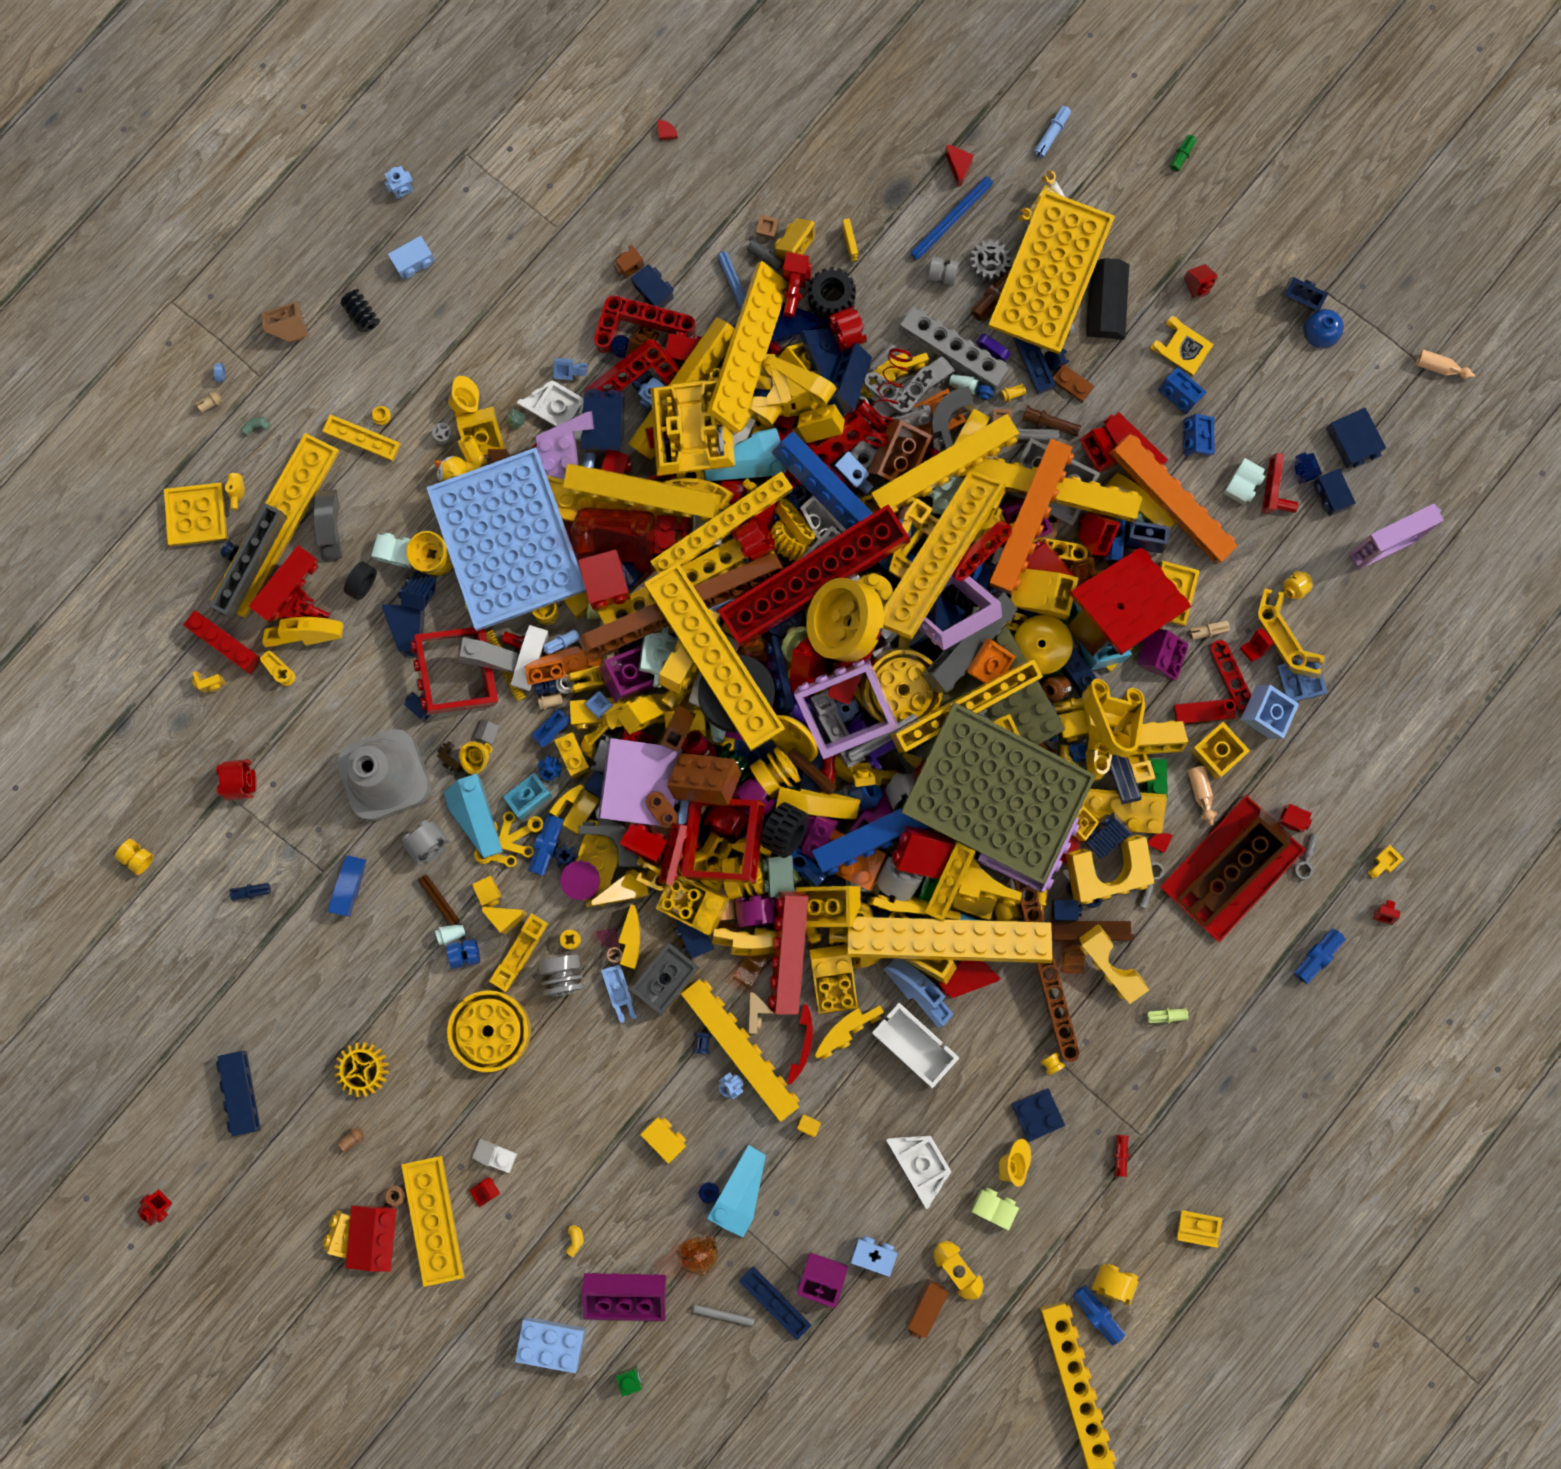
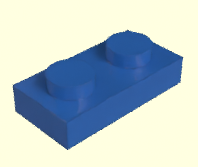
M558 708L531 736L544 748L561 730L566 728L571 719Z

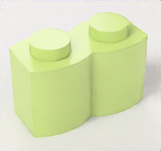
M986 1188L985 1191L980 1189L971 1212L1009 1230L1019 1210L1015 1206L1016 1202L1007 1197L1004 1200L996 1197L998 1193L989 1188Z

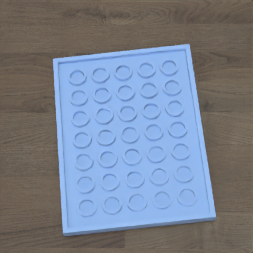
M537 448L426 487L476 631L586 592L582 573Z

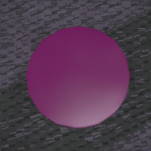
M581 860L572 862L565 867L561 874V888L572 899H589L599 889V872L589 862Z

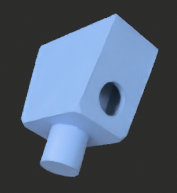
M849 451L833 467L853 490L858 487L866 495L874 487L865 479L869 472Z

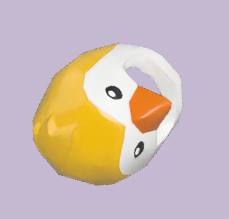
M457 456L434 461L438 470L437 479L439 482L470 472L466 462Z

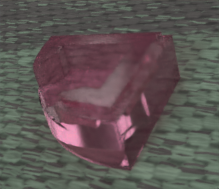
M616 928L596 931L598 938L604 945L610 948H619Z

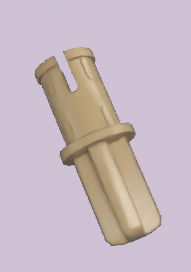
M1228 621L1213 624L1206 623L1204 626L1190 628V636H1192V641L1204 637L1212 638L1213 635L1229 632L1230 625Z

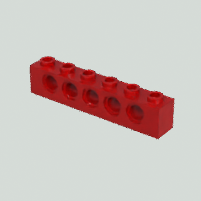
M857 409L843 416L845 421L842 434L806 443L816 455H819L818 457L825 464L835 462L838 457L850 451L856 444L863 441L862 437L864 434L873 433ZM786 468V472L783 474L786 478L788 477L787 480L794 489L795 483L800 482ZM775 475L762 477V479L767 482Z

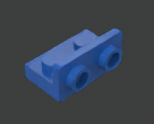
M1179 368L1174 370L1158 389L1160 393L1185 414H1188L1193 406L1207 393Z
M1194 414L1184 418V455L1189 456L1194 453L1206 456L1214 455V417Z

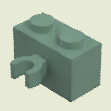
M775 853L771 856L765 855V860H762V870L766 872L764 892H767L770 897H779L780 891L794 892L792 855L787 858H782Z

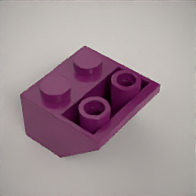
M1159 629L1145 639L1137 664L1149 672L1177 681L1189 644L1169 630Z
M810 1252L797 1289V1295L836 1308L844 1285L848 1265Z

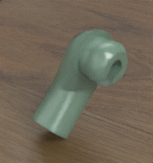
M263 416L251 418L241 430L248 436L257 427L266 430L270 423Z

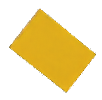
M1162 560L1160 567L1165 576L1176 585L1177 590L1188 599L1191 605L1200 571ZM1190 609L1169 623L1185 627Z

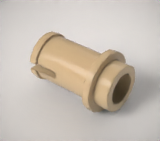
M217 391L214 393L210 392L209 396L196 402V405L204 413L215 405L219 406L222 398Z
M561 693L545 697L541 695L538 698L540 710L563 705Z

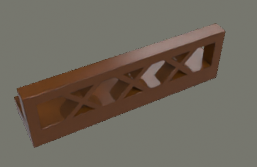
M1050 921L1052 941H1080L1079 938L1098 924L1110 937L1111 941L1134 940V934H1131V921Z

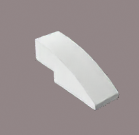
M529 625L511 686L530 691L532 684H527L524 666L542 657L543 646L548 639L547 630Z

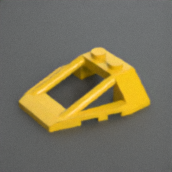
M917 498L905 513L902 523L907 534L911 524L914 525L917 531L910 538V543L905 545L903 549L900 548L894 552L889 572L899 579L903 578L912 563L906 559V556L923 535L928 538L938 522V519L931 515L933 509ZM975 537L969 548L979 539Z

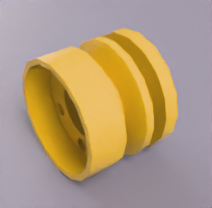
M422 531L410 539L407 545L406 556L409 563L415 569L432 576H442L453 568L442 536L431 531Z
M779 747L773 749L777 756L776 759L770 752L767 753L770 763L767 764L760 758L750 765L756 779L772 799L778 796L782 782L788 787L793 786L789 777L796 783L801 781L796 766Z
M760 854L756 884L723 882L729 899L745 898L747 892L752 897L756 894L764 895L766 893L763 889L766 872L762 870ZM739 857L724 859L722 873L742 874L744 857L742 861Z

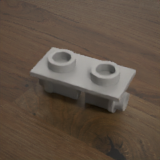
M924 404L911 410L912 413L906 415L894 413V416H891L893 419L902 420L914 427L933 421L931 408L929 405Z

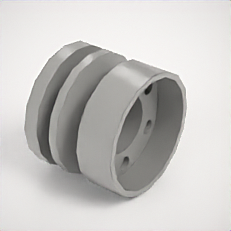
M568 955L537 962L539 975L549 976V980L541 983V986L550 985L551 988L542 991L543 996L560 997L574 994L584 989L583 983L574 984V981L583 979L582 975H573L572 971L581 968L579 955Z

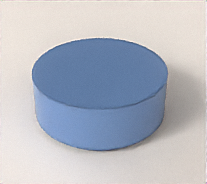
M215 363V382L223 383L225 380V365L223 363Z

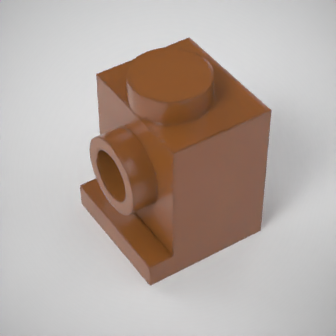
M631 244L628 252H623L617 257L616 264L613 267L619 275L623 274L627 279L644 267L643 258Z

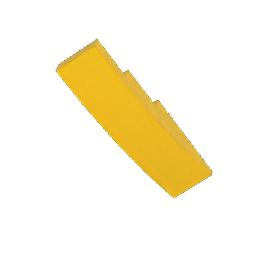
M780 787L776 808L781 803L787 802L810 815L856 819L860 799L834 793L829 795L825 791L817 793L805 789L797 791Z

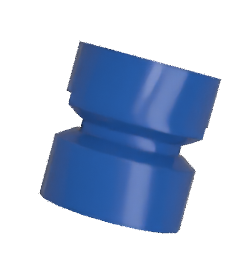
M475 938L464 940L463 944L459 942L447 944V955L451 969L461 968L464 964L468 966L480 964L479 947ZM465 950L467 952V957L464 956Z

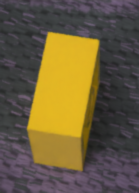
M1082 806L1076 817L1079 819L1077 822L1079 828L1074 837L1078 841H1086L1099 824V821Z

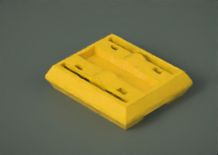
M704 380L650 388L657 476L735 467L732 430L707 412L717 380ZM667 399L668 406L666 427H663L662 400ZM719 425H722L724 456H721ZM666 431L670 440L672 462L668 463L666 461L664 432Z

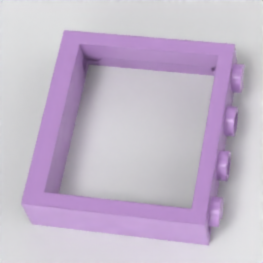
M1434 503L1371 534L1349 553L1357 569L1360 570L1422 539L1444 521L1440 514L1441 509L1436 507Z
M951 576L944 588L953 584L982 610L943 632L926 617L919 627L920 632L923 635L926 634L933 644L938 645L942 650L951 647L1002 618L1001 602L970 576L963 581H957Z
M869 659L855 661L853 666L849 668H838L832 675H821L815 679V682L810 684L805 682L795 690L794 696L823 759L898 729L897 720ZM866 672L887 720L825 745L804 697Z

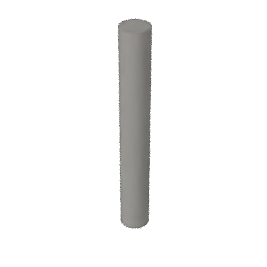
M695 1305L693 1311L696 1314L752 1327L755 1319L700 1305Z

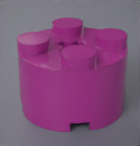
M752 775L735 788L733 795L736 799L759 800L766 804L764 816L776 808V802L766 793L755 775ZM743 807L744 811L749 816L750 808Z
M769 895L762 896V898L761 896L749 897L748 901H746V898L735 899L738 928L774 923L777 917L774 897Z

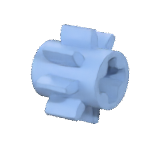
M728 1073L719 1080L721 1083L719 1091L724 1097H730L733 1100L743 1093L741 1089L743 1081L740 1076H732L731 1073Z

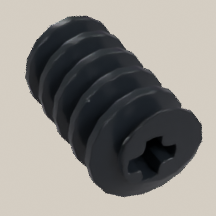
M359 289L349 291L342 297L341 306L345 308L344 310L349 314L358 331L367 332L374 329L380 324V319L375 318L376 313L371 312L372 307L367 306L368 301L363 300V294L358 295Z
M951 584L946 599L957 606L960 605V608L963 610L967 608L968 615L972 612L973 607H979L958 588H953Z

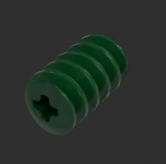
M727 743L717 751V757L735 759L741 771V776L736 786L738 787L751 777L752 774L750 773L752 770L750 767L745 768L747 762H740L742 756H735L737 750H730L732 744Z

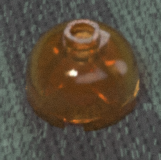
M705 1236L706 1240L699 1241L700 1238L696 1237L687 1240L679 1246L680 1251H676V1254L685 1271L692 1274L705 1275L712 1269L718 1258V1248L714 1238Z

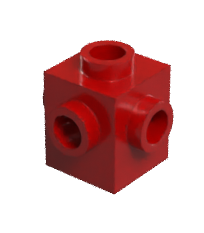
M158 1189L152 1195H146L139 1202L141 1206L137 1213L141 1220L147 1222L151 1227L156 1222L161 1223L169 1215L167 1211L173 1203Z

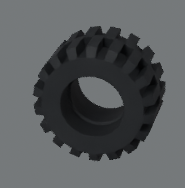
M830 267V270L827 271L824 268L821 274L817 272L815 278H811L808 286L809 306L814 314L818 313L819 318L822 319L824 316L827 321H830L829 317L832 314L854 306L856 286L853 284V278H849V273L846 271L842 273V269L838 268L836 271L834 267ZM834 287L839 289L843 296L836 301H828L822 297L821 292L826 288Z
M787 802L781 803L769 816L764 826L761 837L762 847L782 858L789 857L798 848L805 836L809 815Z

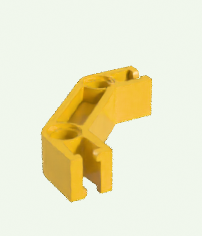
M1264 589L1258 610L1260 625L1274 641V647L1291 672L1320 679L1321 669L1315 670L1306 667V663L1315 662L1323 666L1325 656L1304 651L1280 614L1284 601V592H1278L1276 597L1278 601L1276 606L1273 607L1266 605L1267 598H1270L1272 590ZM1265 613H1271L1274 615L1273 618L1269 620L1263 618V615ZM1300 658L1303 663L1301 665H1294L1292 660Z
M711 831L702 849L696 851L693 871H707L711 864L721 868L723 860L728 857L733 844L728 839L720 837ZM719 841L722 842L719 848L715 851ZM683 856L678 863V875H681L680 864L683 862ZM714 856L713 860L708 863V859ZM639 857L637 864L645 869L648 867L650 870L646 876L632 869L630 874L635 880L659 891L664 890L666 884L655 881L656 877L660 875L663 863L656 865Z

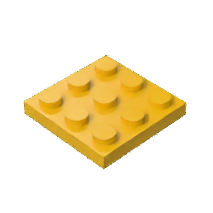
M222 482L164 489L167 541L170 547L228 540L224 484Z

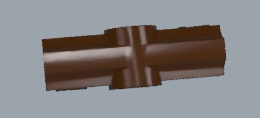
M1011 270L996 284L993 283L986 290L983 298L971 309L975 319L983 322L995 310Z

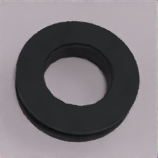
M738 655L772 707L775 688L769 671L754 658ZM702 676L699 682L698 700L703 715L718 729L738 733Z

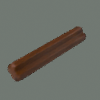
M793 748L788 753V758L827 794L830 795L834 792L837 786L796 748Z
M427 875L419 878L418 882L450 926L456 925L459 922V918Z

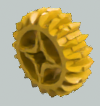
M782 519L776 521L770 531L775 542L773 546L778 550L777 553H781L783 557L789 558L790 561H798L817 542L815 537L809 546L802 545L797 541Z
M363 1042L362 1047L360 1043H355V1050L349 1045L347 1046L348 1052L345 1050L341 1051L344 1058L337 1057L336 1060L341 1062V1064L334 1065V1068L339 1069L340 1073H335L334 1076L341 1077L337 1084L344 1083L341 1089L345 1091L349 1088L348 1095H352L355 1092L356 1097H360L362 1093L364 1097L369 1096V1091L372 1094L376 1093L375 1087L378 1089L383 1087L379 1081H387L382 1076L383 1074H389L388 1070H384V1067L389 1066V1063L382 1062L387 1056L381 1055L379 1057V1054L382 1052L380 1048L374 1052V1044H371L368 1048L367 1042ZM366 1053L373 1060L365 1063L357 1054ZM352 1058L353 1069L347 1074V1065ZM360 1064L361 1066H367L363 1073H356L360 1070ZM376 1065V1076L373 1079V1081H371L372 1077L370 1075V1071ZM359 1077L362 1082H365L366 1086H357L350 1080Z

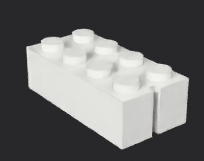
M898 1003L886 1016L889 1020L883 1019L872 1031V1034L928 1086L933 1088L957 1062L959 1057L946 1045L941 1048L940 1045L943 1042L905 1007Z

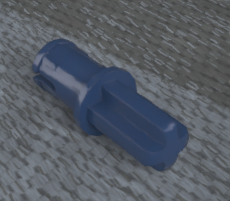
M269 883L231 888L230 898L232 901L245 898L251 900L256 896L270 894L271 886Z

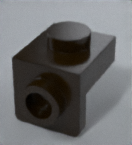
M450 741L443 743L437 751L439 753L437 757L444 762L442 766L450 772L455 770L459 773L463 768L462 765L448 755L455 745Z

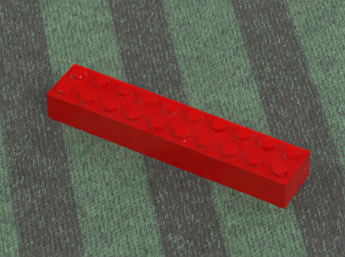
M888 504L718 611L740 647H743L809 606L817 591L830 580L854 578L910 543V537Z

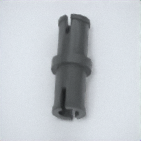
M754 239L746 249L759 257L760 261L766 262L776 269V271H779L784 263V260L771 253V249L764 248Z

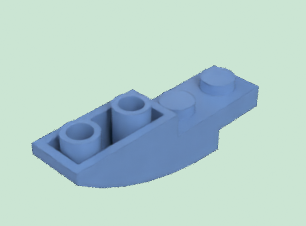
M893 958L883 969L908 1000L915 999L938 1028L943 1027L953 1016L951 1010L942 1001L946 996L915 967L902 959Z

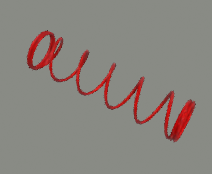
M899 348L889 350L887 357L893 366L885 368L882 372L884 378L889 383L878 386V393L883 399L875 401L872 405L873 410L879 416L871 417L867 421L868 427L874 433H866L862 437L866 443L877 447L886 446L887 441L885 438L889 436L873 430L869 425V421L873 418H884L889 421H894V419L880 415L874 408L875 403L888 401L892 404H899L897 401L886 399L881 395L879 389L887 384L904 388L901 384L889 381L885 377L884 372L889 368L909 371L905 367L896 366L891 362L889 356L900 362H910L913 359L911 353ZM892 352L904 353L910 359L899 358L893 355ZM865 437H874L882 440L884 443H876Z

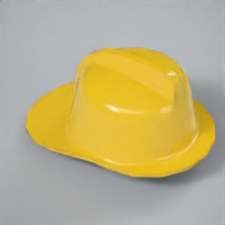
M457 376L452 383V391L448 399V404L454 411V416L476 412L479 402L477 385L468 377Z
M1018 1139L1015 1141L1010 1153L1004 1155L999 1161V1179L1012 1182L1017 1187L1024 1184L1031 1162V1149L1026 1140Z

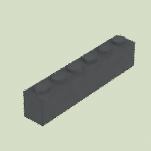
M264 503L209 605L214 611L233 620L288 518L282 511Z
M1005 592L991 594L1001 602L1002 618L943 650L922 674L923 678L936 693L951 691L955 686V682L966 674L967 668L986 639L992 640L995 636L999 635L1002 631L1001 628L1012 620L1013 614L1018 609Z

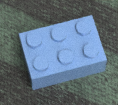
M525 1317L522 1323L515 1362L577 1373L586 1328Z

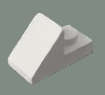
M480 1139L472 1158L486 1166H492L510 1173L518 1153Z

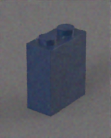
M1366 407L1331 422L1326 428L1346 469L1352 466L1354 468L1360 467L1368 459H1371V461L1376 460L1382 456L1381 453L1386 449Z

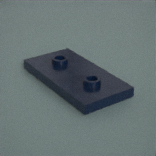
M831 329L802 331L799 335L815 373L832 382L841 358V352Z

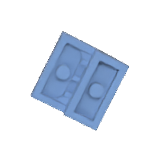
M1295 660L1292 663L1294 665H1301L1303 661ZM1306 663V667L1315 670L1320 669L1319 663ZM1286 664L1278 665L1286 696L1295 702L1328 693L1322 672L1320 679L1295 674L1288 669Z

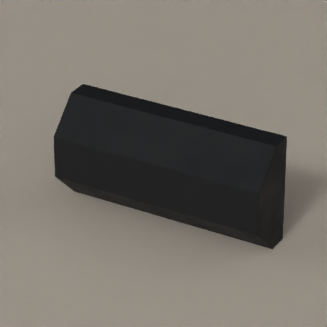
M1103 258L1097 260L1089 282L1086 337L1125 339L1130 264L1120 259Z

